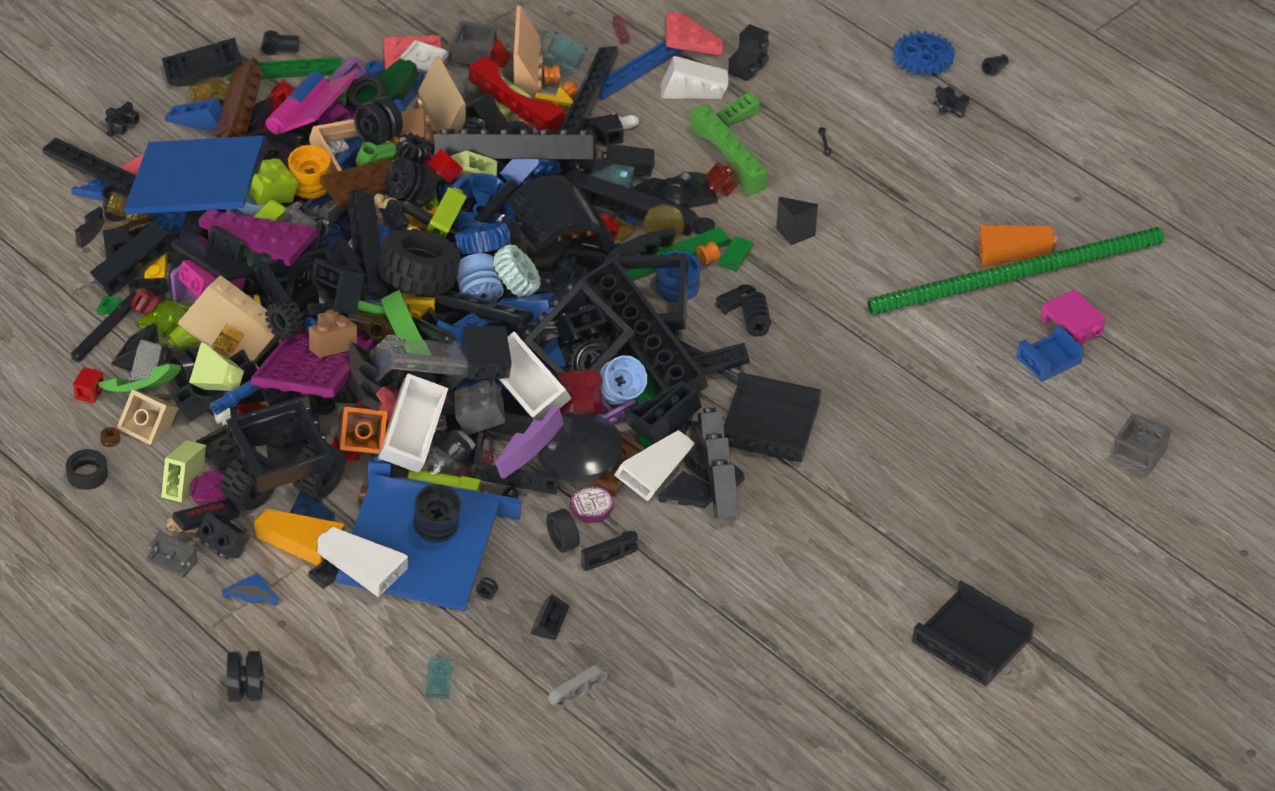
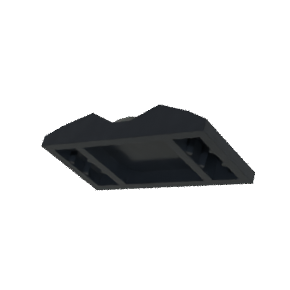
M235 37L162 58L169 86H193L201 79L212 76L224 77L243 64Z
M684 171L675 177L667 179L653 177L631 188L632 190L688 209L718 203V198L707 175L699 172Z

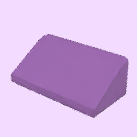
M353 57L347 59L327 81L329 82L330 78L337 79L353 72L358 73L355 77L357 79L363 76L366 71L358 58Z

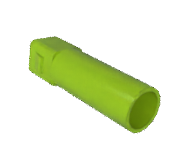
M421 469L419 473L410 470L407 478L481 492V479L466 476L459 477Z

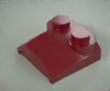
M569 371L556 375V379L572 398L560 408L561 414L569 412L603 414L602 378L599 371Z

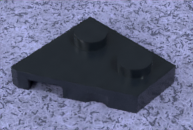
M682 471L659 494L658 501L665 503L666 499L676 500L678 505H693L694 507L706 508L712 502L711 487L707 483Z

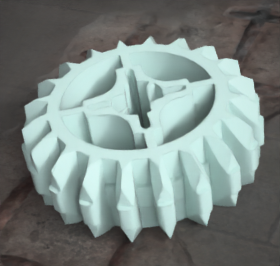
M509 244L500 248L493 257V265L496 267L495 271L508 290L510 289L513 294L521 297L530 296L539 289L541 285V278L538 275L539 271L535 268V264L532 263L527 253H524L521 248Z

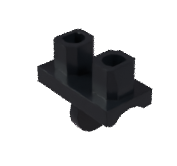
M938 86L935 89L936 97L934 100V104L939 106L938 112L942 115L950 112L959 118L964 117L970 98L964 94L959 97L956 96L954 89L950 86L944 89Z
M129 101L120 108L114 109L110 107L105 111V121L108 125L107 135L113 136L116 133L124 135L128 130L129 122L135 125L140 121L139 112L133 110V103Z

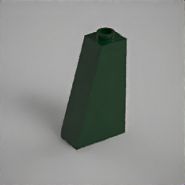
M399 58L376 77L381 81L386 97L392 101L396 98L401 101L420 76L416 68L417 65L414 62ZM374 87L365 88L358 93L356 99L361 103L368 102L376 96L378 91ZM350 101L346 103L347 107L352 106Z

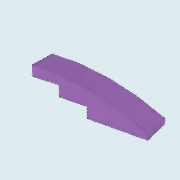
M551 407L542 421L533 420L524 434L516 433L495 462L501 478H506L522 467L555 436L564 424L559 408Z

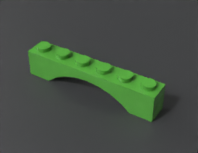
M707 104L691 109L689 128L699 139L709 140L721 150L732 166L743 189L749 195L766 190L768 171Z

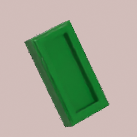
M735 236L718 260V266L737 272L753 248V242Z

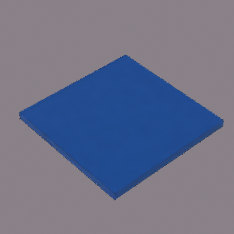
M264 136L149 142L125 204V214L244 208L265 143Z
M373 474L352 534L408 556V569L383 593L466 611L499 509V502L456 492L461 500L459 527L456 534L444 542H429L415 532L413 525L415 499L419 491L425 488L426 485ZM339 569L336 583L366 589Z

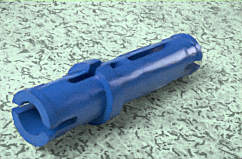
M249 380L233 391L225 392L223 397L210 403V408L216 407L212 412L215 415H219L229 407L237 406L239 401L261 389V387L252 385V381Z

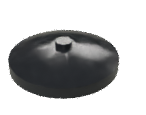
M263 129L244 136H264L265 139L255 174L259 173L262 160L280 159L289 170L288 159L295 149L297 143L296 136L298 134L291 131L274 134L269 129ZM304 138L299 147L310 145V143Z
M569 412L561 414L564 422L563 426L537 453L540 463L551 474L568 481L586 482L602 478L615 469L622 456L623 443L618 429L607 419L588 412Z

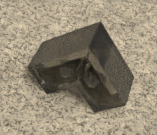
M140 339L129 380L139 381L153 377L151 368L169 364L170 356L178 353V347L158 341Z

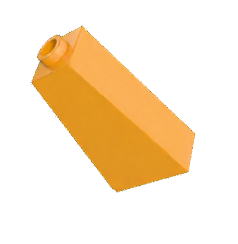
M266 509L254 521L256 538L316 566L326 560L318 554L317 540L319 536L332 527L345 531V525L342 523L272 509Z

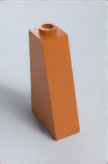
M980 225L978 243L981 267H990L1052 253L1053 246H1056L1057 236L1053 234L1052 226Z

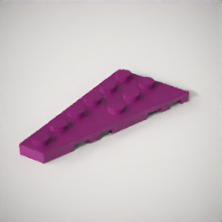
M215 209L207 210L198 219L200 227L211 231L212 226L218 225L245 242L247 248L260 254L268 253L276 261L282 259L285 265L288 266L293 264L318 235L317 228L308 227L307 225L261 219L249 215H238L232 212L226 213Z

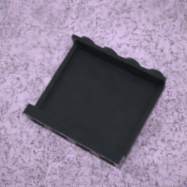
M739 372L737 388L724 424V436L728 437L729 448L734 447L747 452L765 454L769 457L775 456L787 459L788 461L802 462L821 403V389Z
M960 580L957 592L924 625L919 622L914 627L912 642L986 687L1032 639L1034 623Z

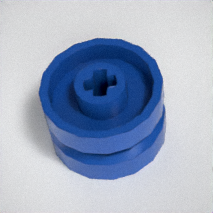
M670 251L664 253L663 255H672L673 253L687 255L689 263L687 300L692 299L700 289L699 277L701 267L699 260L689 252ZM656 268V291L666 300L678 302L679 268Z

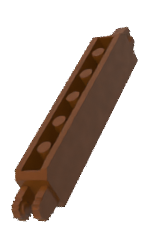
M254 57L237 67L232 73L215 135L218 138L246 136L263 75L259 62Z

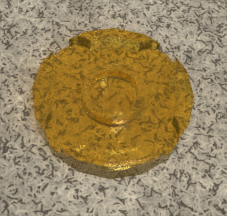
M663 204L657 205L646 214L644 221L646 234L674 227L677 232L674 241L681 236L684 221L681 213L675 207Z

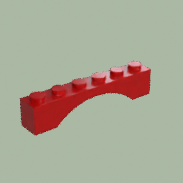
M484 56L468 66V79L473 85L483 90L484 93H489L498 103L507 107L511 112L517 114L537 130L553 129L554 133L560 129L565 118V111L550 101L532 99L514 91L502 79L497 63Z

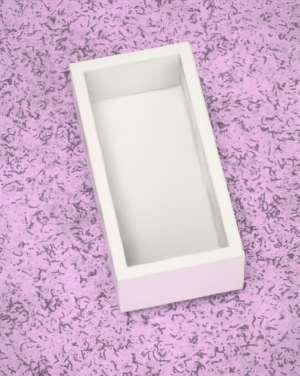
M515 332L509 335L508 344L512 362L510 377L498 380L533 420L542 421L551 407L560 409L572 398Z
M407 374L402 382L378 456L379 459L419 473L425 464L448 388Z

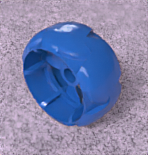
M474 173L470 177L464 176L458 179L450 188L461 190L464 193L463 195L467 196L465 201L469 198H475L477 204L474 205L472 212H463L460 209L452 225L460 230H465L482 224L501 222L507 224L512 236L519 219L507 200L499 208L503 214L495 213L488 220V223L474 220L477 214L486 206L487 202L498 193L505 183L500 178L486 173Z

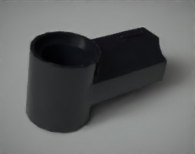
M268 30L263 34L261 51L266 55H274L277 51L299 52L300 38L299 36L279 35L276 31Z

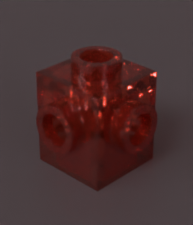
M717 162L705 175L709 181L708 186L714 192H719L726 197L740 184L734 175L735 171L727 164L724 166Z

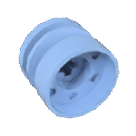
M477 253L460 260L456 276L460 293L493 302L503 295L504 289L501 278L498 277L499 275L495 271L496 267L493 265L492 255Z
M622 355L607 362L599 371L602 378L601 396L610 405H621L636 398L644 391L647 384V373L644 366L632 356Z

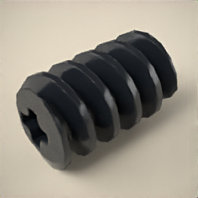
M751 292L743 297L741 301L746 330L748 334L755 337L766 335L771 325L766 296L762 292Z

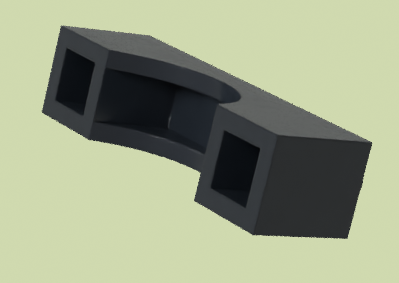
M618 114L586 120L583 127L591 126L592 132L597 133V141L604 146L623 143L624 128Z
M244 349L229 358L244 371L241 382L251 380L253 374L258 370ZM189 383L174 392L172 396L180 411L191 422L210 410V403L223 397L227 391L204 390Z

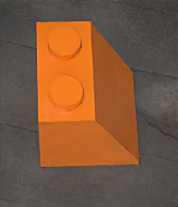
M344 407L340 412L339 449L379 454L385 437L387 411Z

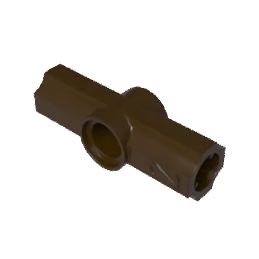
M358 311L356 315L348 314L347 319L357 325L358 332L366 333L374 340L385 338L399 342L389 319L385 315L376 314L373 316Z

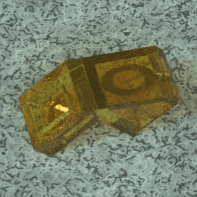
M215 79L189 87L191 99L194 102L213 99L217 96L225 100L229 84Z
M226 323L211 349L229 359L245 334Z

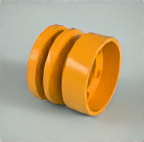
M305 145L296 148L288 159L289 171L299 182L295 194L307 199L319 198L325 195L327 190L320 183V176L331 173L330 155L325 149L315 145Z

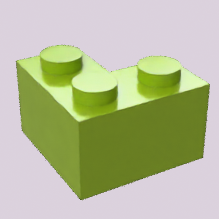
M280 159L262 160L259 173L254 174L249 194L257 205H266L272 199L278 203L293 202L299 182Z

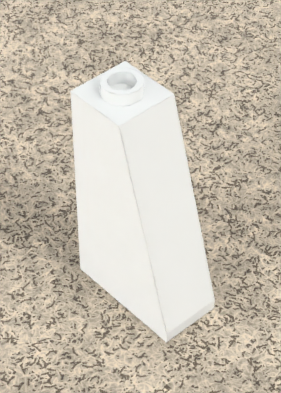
M678 430L624 461L614 476L646 501H649L689 453L695 443Z
M334 527L327 532H323L317 540L318 554L377 597L386 591L408 569V556Z

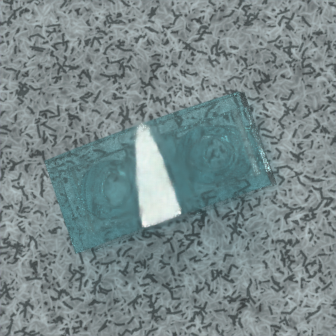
M429 658L426 698H449L452 659Z

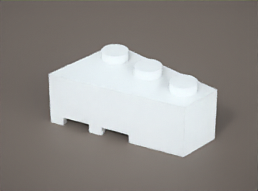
M674 56L661 82V98L722 99L728 87V70Z

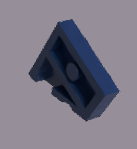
M300 490L290 513L335 521V513L309 494Z

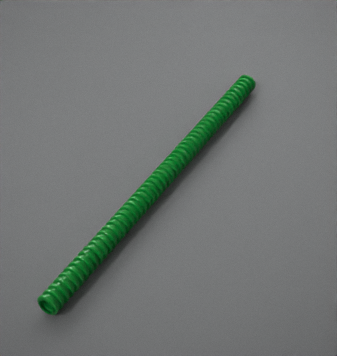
M1160 227L1150 228L1149 230L1145 229L1144 231L1129 233L1121 237L1117 236L1105 239L1104 241L1100 240L1099 242L1077 246L1076 248L1072 247L1064 251L1060 250L1059 252H1053V254L1048 253L1036 258L1031 257L1019 262L1015 261L1013 264L1008 263L1007 265L996 266V268L991 267L990 269L979 270V272L975 271L973 274H962L950 279L946 278L944 281H934L926 285L915 286V288H906L903 291L898 290L897 292L886 293V295L881 294L880 297H869L867 301L868 310L872 315L881 314L883 311L888 312L889 310L900 309V307L905 308L906 305H917L924 301H933L935 298H945L953 294L964 293V291L969 292L970 290L986 288L993 284L998 285L1010 280L1014 281L1016 278H1026L1027 276H1033V274L1038 275L1039 273L1050 272V270L1054 271L1062 267L1073 266V264L1078 265L1090 260L1095 261L1107 256L1118 255V253L1123 254L1135 249L1139 250L1140 248L1155 246L1164 242V233Z

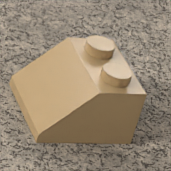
M132 389L117 429L149 445H153L171 427L178 407L148 392Z

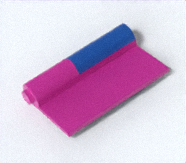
M311 72L267 119V128L274 134H281L316 121L334 103V100L355 79L358 73L353 72L327 82L320 72Z

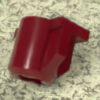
M140 288L136 291L137 294L130 305L133 310L144 315L154 312L158 304L163 302V299L144 288Z

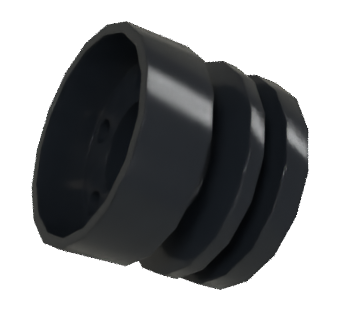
M398 158L390 165L386 173L384 189L389 197L402 202L409 201L418 207H423L432 200L438 184L437 174L430 166L419 164L406 158Z
M433 484L419 491L415 499L413 525L415 532L421 538L429 542L440 543L449 540L456 534L459 527L461 500L454 489L443 484Z

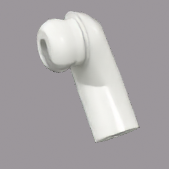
M634 115L619 116L624 130L636 127L639 124L638 117Z

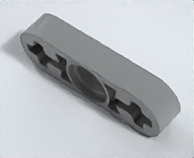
M594 665L555 688L549 694L548 701L555 709H562L601 686L606 681L608 674L600 665Z

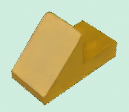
M559 87L556 96L538 92L535 96L536 100L554 103L565 111V116L573 102L561 87Z

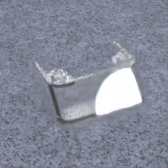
M388 335L370 352L380 370L375 377L377 381L381 380L391 369L446 374V380L451 391L467 377L466 352L462 345L457 344L456 341H453L452 345H448L443 342L398 338L396 335Z

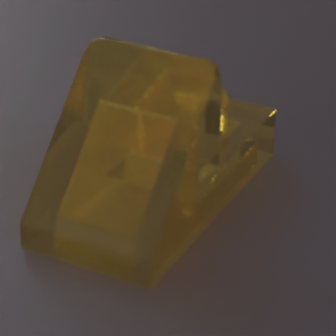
M112 192L107 212L135 221L139 220L141 215L125 214L124 207L128 197Z

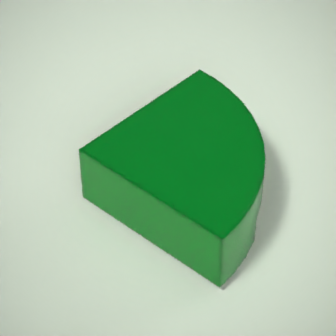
M105 295L97 307V314H110L123 300Z

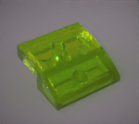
M164 300L158 304L154 312L147 313L136 321L135 326L143 329L155 323L158 335L165 338L179 325V320L189 310V307L174 301Z

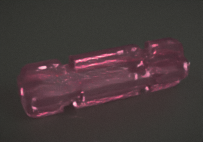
M620 15L613 16L612 23L620 43H629L630 36L627 33L628 31Z
M486 451L481 455L480 463L491 464L494 462V455L490 451ZM473 464L471 466L462 465L458 467L456 475L468 477V474L471 475Z

